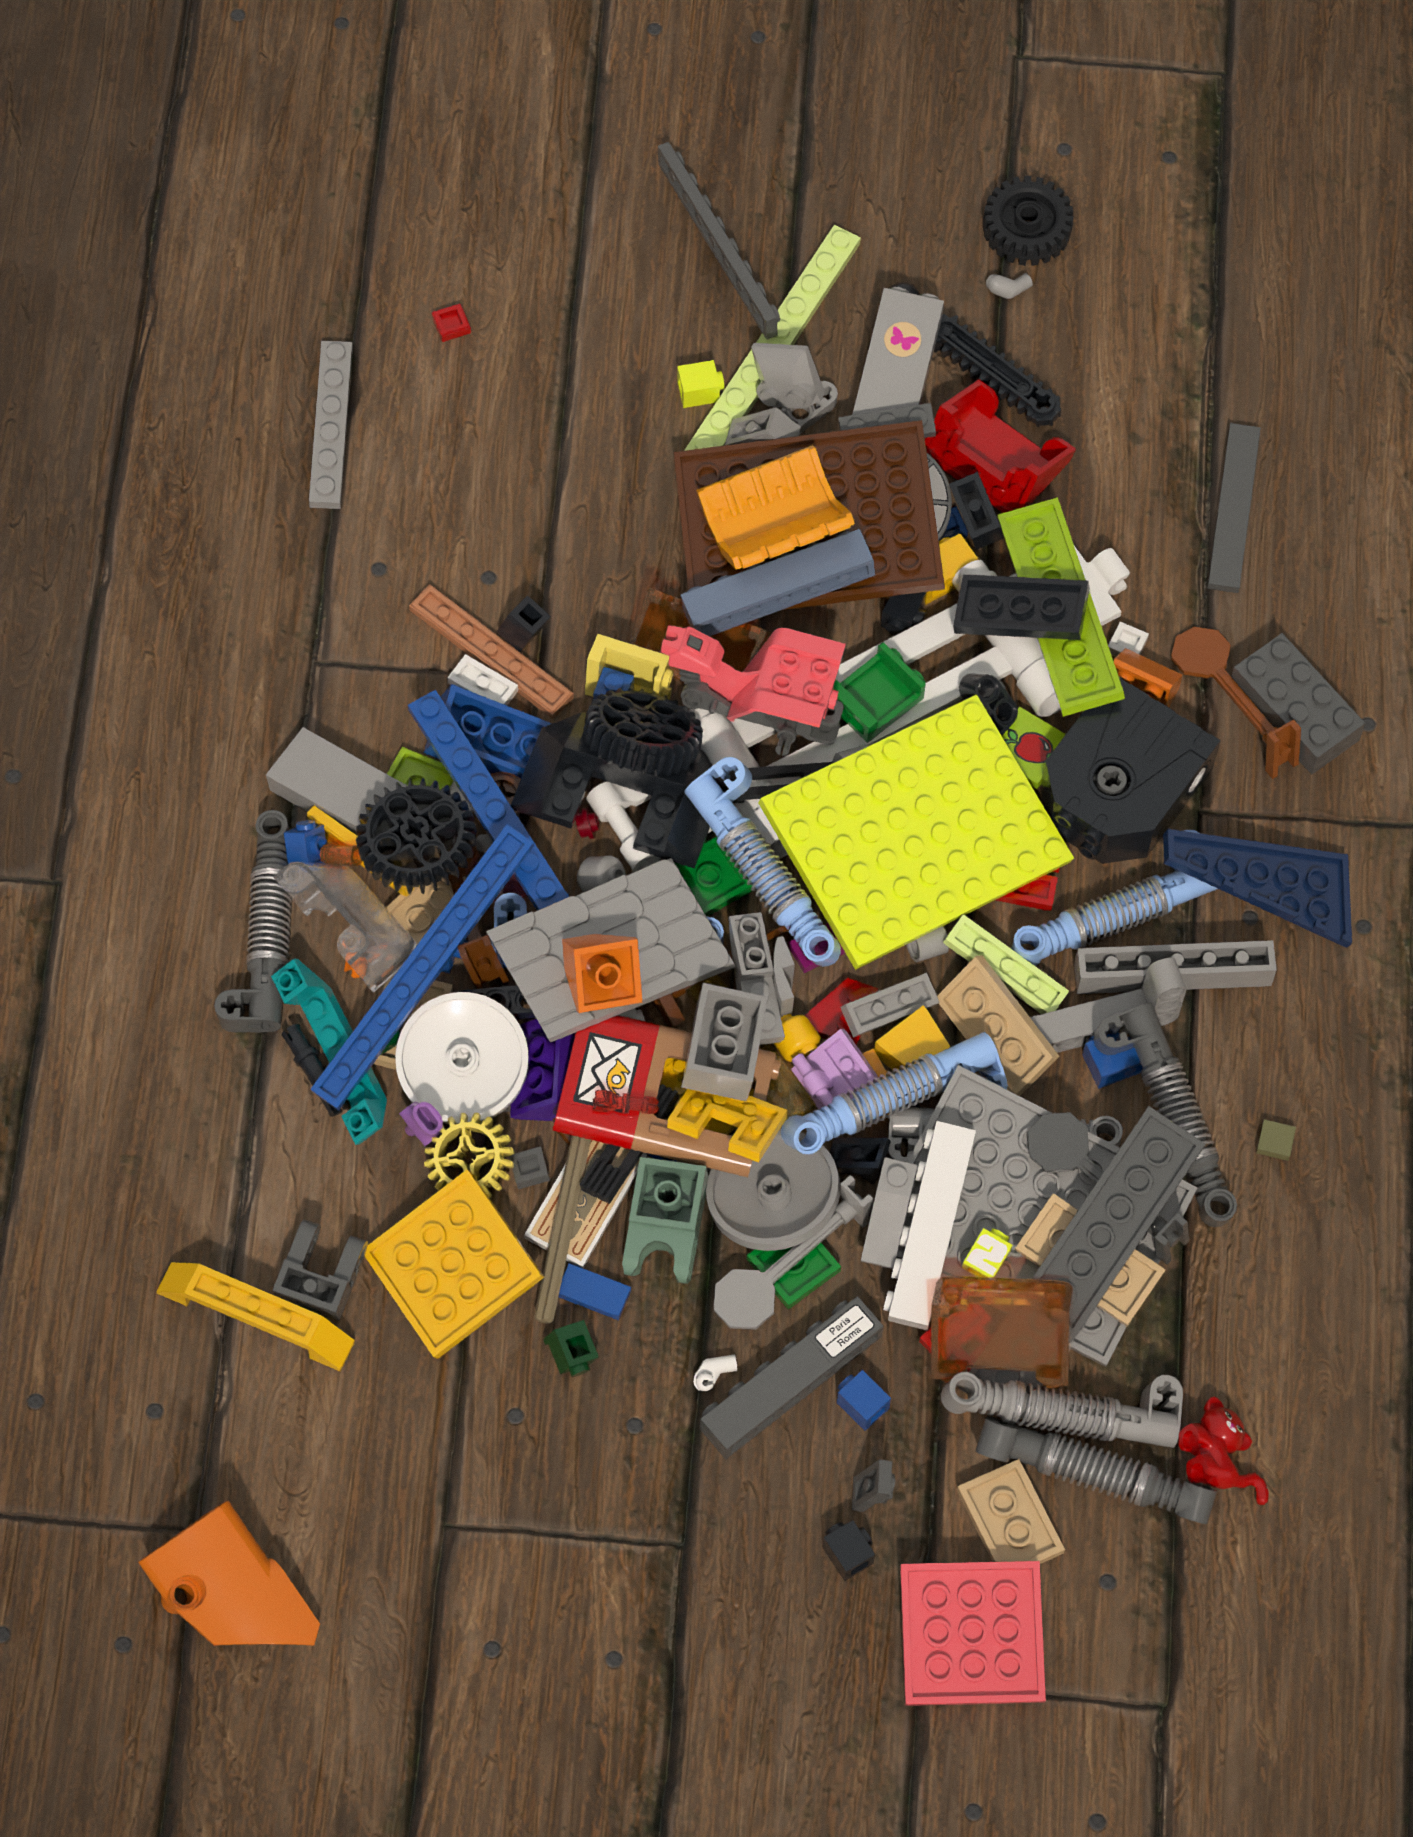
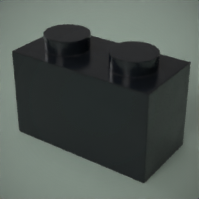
M978 472L950 483L949 486L976 550L1004 539L1001 526Z

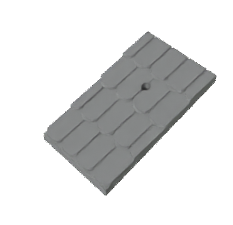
M672 858L661 860L627 876L622 875L577 896H570L534 913L531 911L486 931L550 1043L736 967ZM590 934L636 937L638 939L643 1003L578 1013L564 969L562 939Z

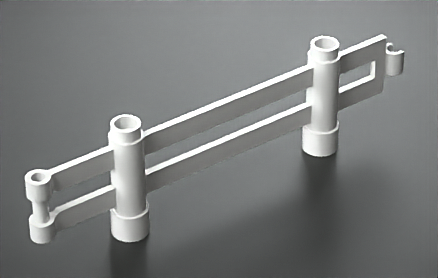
M1075 547L1085 579L1089 581V591L1101 626L1121 616L1122 611L1110 595L1118 594L1127 588V584L1123 579H1126L1130 572L1112 548L1100 552L1091 562H1086ZM975 560L963 566L955 574L952 583L960 593L963 574L997 575L994 571H990L982 560ZM1015 573V574H1013V575H1011V576H1009V577H1017V576H1016V573ZM957 604L884 641V643L890 649H896L901 654L904 663L908 665L965 634L954 633L953 624ZM985 635L993 648L925 683L924 699L869 743L847 724L839 728L836 741L833 744L826 745L814 741L768 766L832 762L834 755L838 752L862 745L870 746L962 700L963 698L959 693V684L961 679L970 673L989 674L998 680L1013 674L1017 680V687L1039 717L1050 716L1061 709L1037 638ZM878 645L840 664L836 680L841 683L877 654ZM700 708L688 710V712H694L695 719H699L701 722L700 726L703 728V737L700 750L705 752L712 766L725 757H734L747 768L760 767L748 748L778 733L774 728L737 718L732 722L727 719L726 715L719 713L711 714L708 710ZM801 777L752 780L750 787L791 784L801 779ZM610 782L601 783L589 792L586 799L600 821L609 822L622 842L620 852L633 872L658 862L661 859L660 857L633 849L638 830L625 811L630 805L638 806L650 800L652 796ZM760 799L744 800V803H733L743 817L750 818L753 824H755L758 832L762 833V838L766 839V843L770 844L771 849L775 851V855H778L779 859L788 855L758 804Z

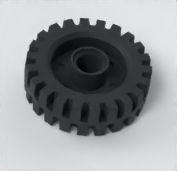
M1019 176L1014 177L1011 184L1006 180L1001 183L1000 188L996 187L992 195H989L983 216L984 237L986 241H989V247L992 250L997 248V255L1001 258L1007 254L1008 262L1013 263L1015 258H1018L1019 265L1026 266L1027 260H1030L1031 266L1038 265L1039 259L1043 263H1047L1050 261L1051 256L1054 259L1059 256L1060 251H1064L1069 242L1074 218L1070 199L1068 196H1064V191L1060 187L1054 190L1055 183L1051 181L1043 185V178L1037 177L1036 182H1031V176H1024L1023 182L1020 181Z

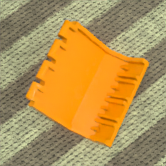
M813 445L696 490L705 519L720 552L736 570L765 561V558L769 557L771 559L794 550L796 546L802 547L823 539L825 535L831 536L849 529L851 525L855 524L851 512L835 498L825 477L816 448Z

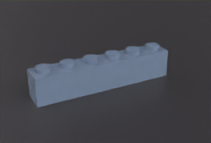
M860 529L852 532L846 531L831 540L813 543L801 551L783 554L771 562L753 565L741 573L723 576L711 584L693 587L686 593L681 594L683 610L690 627L708 636H712L875 576L874 560Z

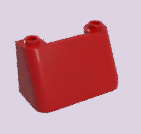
M978 379L940 405L934 418L936 436L925 438L926 452L939 464L941 469L957 480L978 472L991 505L1002 513L1029 506L1071 461L1076 448L1059 437H1053L1047 440L1041 449L995 416L999 405L998 396L991 387Z

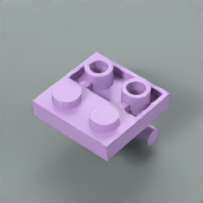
M844 1029L838 1030L806 1057L803 1054H799L792 1059L795 1065L791 1068L792 1072L819 1110L821 1107L832 1103L833 1097L838 1094H847L848 1089L853 1091L855 1086L860 1088L861 1083L867 1084L868 1080L873 1082L874 1077L879 1078Z

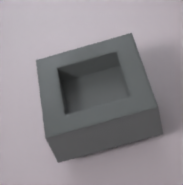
M541 1146L509 1156L510 1160L514 1163L512 1170L518 1190L550 1181Z

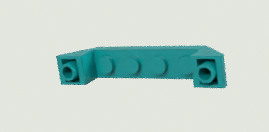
M294 958L274 973L271 978L284 1004L301 1005L330 1063L353 1030L331 987L299 959ZM371 1067L348 1097L352 1108L341 1116L355 1145L361 1144L383 1127L387 1098Z

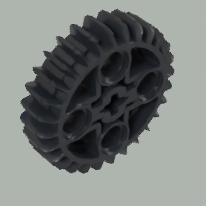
M630 687L627 691H623L621 688H618L616 692L609 690L605 695L600 694L597 699L592 700L586 713L583 735L586 737L585 742L590 745V750L598 752L599 758H607L608 764H617L619 770L623 767L630 769L631 774L633 771L642 772L643 776L646 773H653L657 777L660 773L669 776L671 772L678 774L682 769L687 770L690 765L694 764L700 752L703 728L700 726V720L695 719V713L688 712L686 705L679 706L678 700L671 701L667 698V695L663 697L655 695V691L652 694L644 692L643 688L640 692L634 691Z
M409 778L408 786L402 787L399 782H396V790L392 792L387 787H384V797L374 794L375 805L366 804L367 814H360L359 816L360 824L356 826L358 835L356 837L357 848H359L360 859L364 861L365 869L367 872H372L375 880L381 878L385 888L393 882L396 892L402 886H406L409 894L412 893L413 887H419L421 893L424 894L425 886L431 885L437 891V882L443 881L446 885H449V875L459 878L458 867L468 868L467 858H473V847H476L477 844L475 836L477 829L472 811H469L466 800L461 801L458 792L451 794L448 785L439 790L436 780L431 786H426L424 778L421 779L420 785H414L412 779ZM415 804H427L429 806L420 811ZM398 810H405L402 814H393ZM441 818H451L446 822H439ZM384 820L387 821L390 829L376 836L381 823ZM457 836L454 847L448 852L443 843ZM387 850H394V852H393L392 854H389V855H384V854H382L383 852H385V851H387ZM431 858H440L433 863L427 862ZM412 861H413V862L416 864V866L418 867V868H403V866L409 864V863L412 862Z

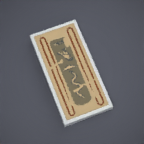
M591 1140L584 1176L596 1158L601 1156L608 1144ZM621 1147L610 1164L614 1168H619L630 1149ZM643 1152L641 1157L647 1158L648 1154ZM639 1160L610 1204L582 1190L580 1191L566 1258L567 1262L581 1268L585 1267L634 1182L638 1172ZM565 1166L524 1234V1239L547 1251Z

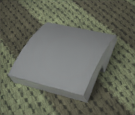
M783 936L778 937L776 940L773 960L774 972L772 976L781 1017L787 1014L792 1015L794 995L792 993L795 967Z

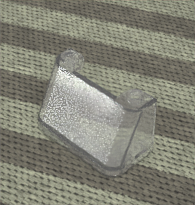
M292 862L273 876L306 916L312 910L323 911L328 916L338 910L350 926L339 936L337 949L373 993L398 972L415 949L416 942L349 866Z

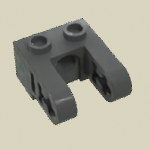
M303 1219L287 1259H284L272 1291L275 1296L314 1313L340 1321L365 1257L368 1241L352 1235L349 1237L334 1276L329 1275L325 1277L307 1271V1266L320 1234L321 1225Z

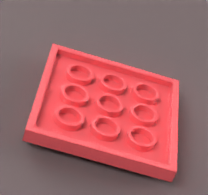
M1040 1561L900 1565L905 1706L1046 1702Z

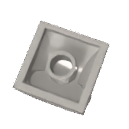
M753 343L751 348L760 379L756 392L762 403L772 407L805 409L821 401L825 392L808 346Z

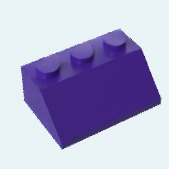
M534 1019L520 1024L527 1042L529 1064L524 1085L516 1099L511 1103L510 1118L553 1121V1118H556L576 1032L550 1043L538 1020Z

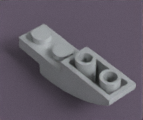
M762 913L729 916L731 952L736 966L734 967L736 988L739 991L768 997L760 1045L779 1043L784 1040L785 1035L772 979L774 970Z

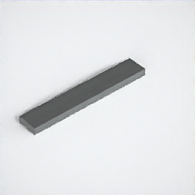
M1230 423L1207 589L1232 593L1239 592L1261 427Z

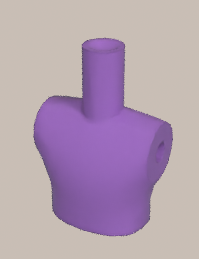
M413 1102L399 1113L407 1124L405 1127L406 1134L416 1136L424 1147L432 1141V1137L440 1135L443 1120L439 1112L430 1103Z

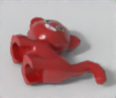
M1215 1396L1209 1398L1204 1406V1415L1200 1423H1191L1179 1432L1180 1450L1195 1456L1186 1464L1188 1480L1193 1483L1207 1484L1217 1489L1245 1488L1251 1485L1255 1488L1257 1504L1265 1505L1268 1503L1269 1490L1265 1480L1255 1472L1239 1475L1238 1468L1228 1455L1236 1451L1249 1449L1252 1444L1251 1437L1245 1432L1241 1419L1234 1411L1224 1408L1219 1398Z

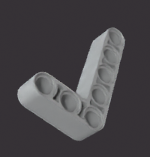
M1164 958L1152 963L1148 967L1142 989L1030 1018L1054 1050L1059 1053L1085 1046V1043L1094 1036L1098 1026L1105 1018L1142 1004L1152 1003L1161 1026L1175 1021L1181 1010L1186 987L1176 959ZM1121 1021L1122 1027L1118 1033L1125 1032L1126 1035H1129L1124 1021Z

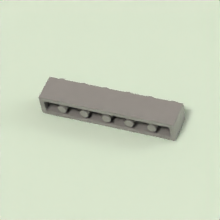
M1273 940L1078 948L1074 962L1077 994L1131 992L1142 989L1148 967L1152 963L1164 958L1176 959L1186 990L1272 986L1277 971Z

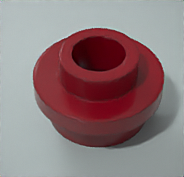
M588 807L582 808V812L577 813L575 818L578 832L581 838L589 837V839L596 838V831L600 830L598 817L595 812L590 813Z

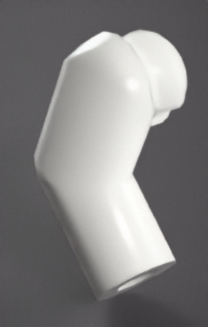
M735 1354L705 1359L694 1375L693 1382L695 1387L701 1391H709L713 1388L721 1373L737 1371Z

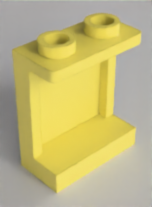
M597 634L587 658L585 695L593 697L604 667L633 675L634 691L640 692L643 688L644 692L652 694L655 691V695L661 697L667 695V698L670 700L672 688L669 686L674 670L669 669V656Z

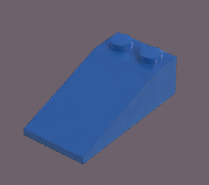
M451 684L440 697L488 772L491 774L507 772L521 779L541 728L552 723ZM427 740L424 753L439 759Z

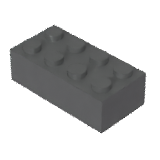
M1283 633L1234 666L1232 679L1273 727L1279 728L1292 720H1295L1301 727L1299 761L1311 775L1360 741L1365 722Z

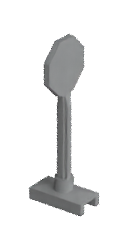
M850 1175L841 1183L840 1203L837 1205L833 1216L816 1235L794 1246L765 1272L732 1269L715 1284L714 1312L729 1328L754 1330L759 1328L774 1315L775 1286L773 1284L842 1224L846 1225L854 1218L864 1228L870 1222L873 1198L868 1194L862 1199L860 1195L855 1194V1179Z

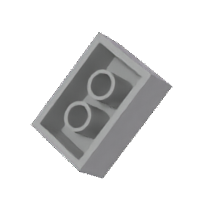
M706 983L702 984L681 1088L747 1102L753 1083L768 997Z

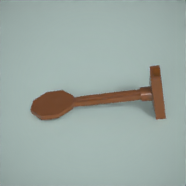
M1192 627L1176 636L1171 660L1184 675L1214 678L1263 736L1262 740L1267 745L1265 771L1272 779L1278 776V766L1287 761L1293 768L1299 765L1301 727L1295 720L1279 728L1273 727L1225 670L1231 645L1219 630Z

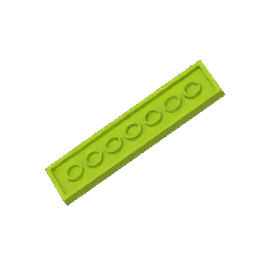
M1058 497L997 515L1017 577L1086 580ZM1089 591L1081 640L1037 638L1063 717L1125 699L1124 691Z

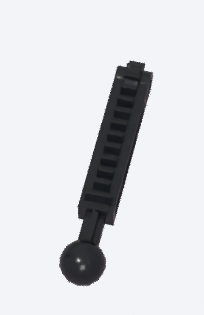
M896 282L888 288L900 287L906 289L911 294L921 296L915 285L908 282ZM943 314L934 353L941 350L943 358L951 356V363L953 365L959 362L961 371L969 370L972 379L978 377L982 382L988 384L989 387L998 392L999 400L1006 398L1009 407L1015 405L1019 415L1026 413L1027 421H1032L1036 424V427L1052 426L1053 422L1058 417H1061L1060 397L1056 396L1051 388L1044 390L1042 381L1035 383L1034 375L1026 376L1023 367L1015 368L1014 360L1007 362L1005 353L998 355L996 347L994 345L988 347L985 338L978 340L976 331L969 333L968 325H959V317L957 315L949 318Z

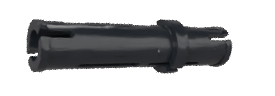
M294 1024L286 1028L289 1033L283 1031L281 1036L285 1039L295 1056L293 1060L296 1066L302 1068L313 1086L324 1072L325 1067L318 1057L320 1054L318 1049L311 1046L300 1024ZM321 1099L330 1117L343 1112L341 1108L338 1111ZM347 1102L342 1105L343 1110L347 1109Z

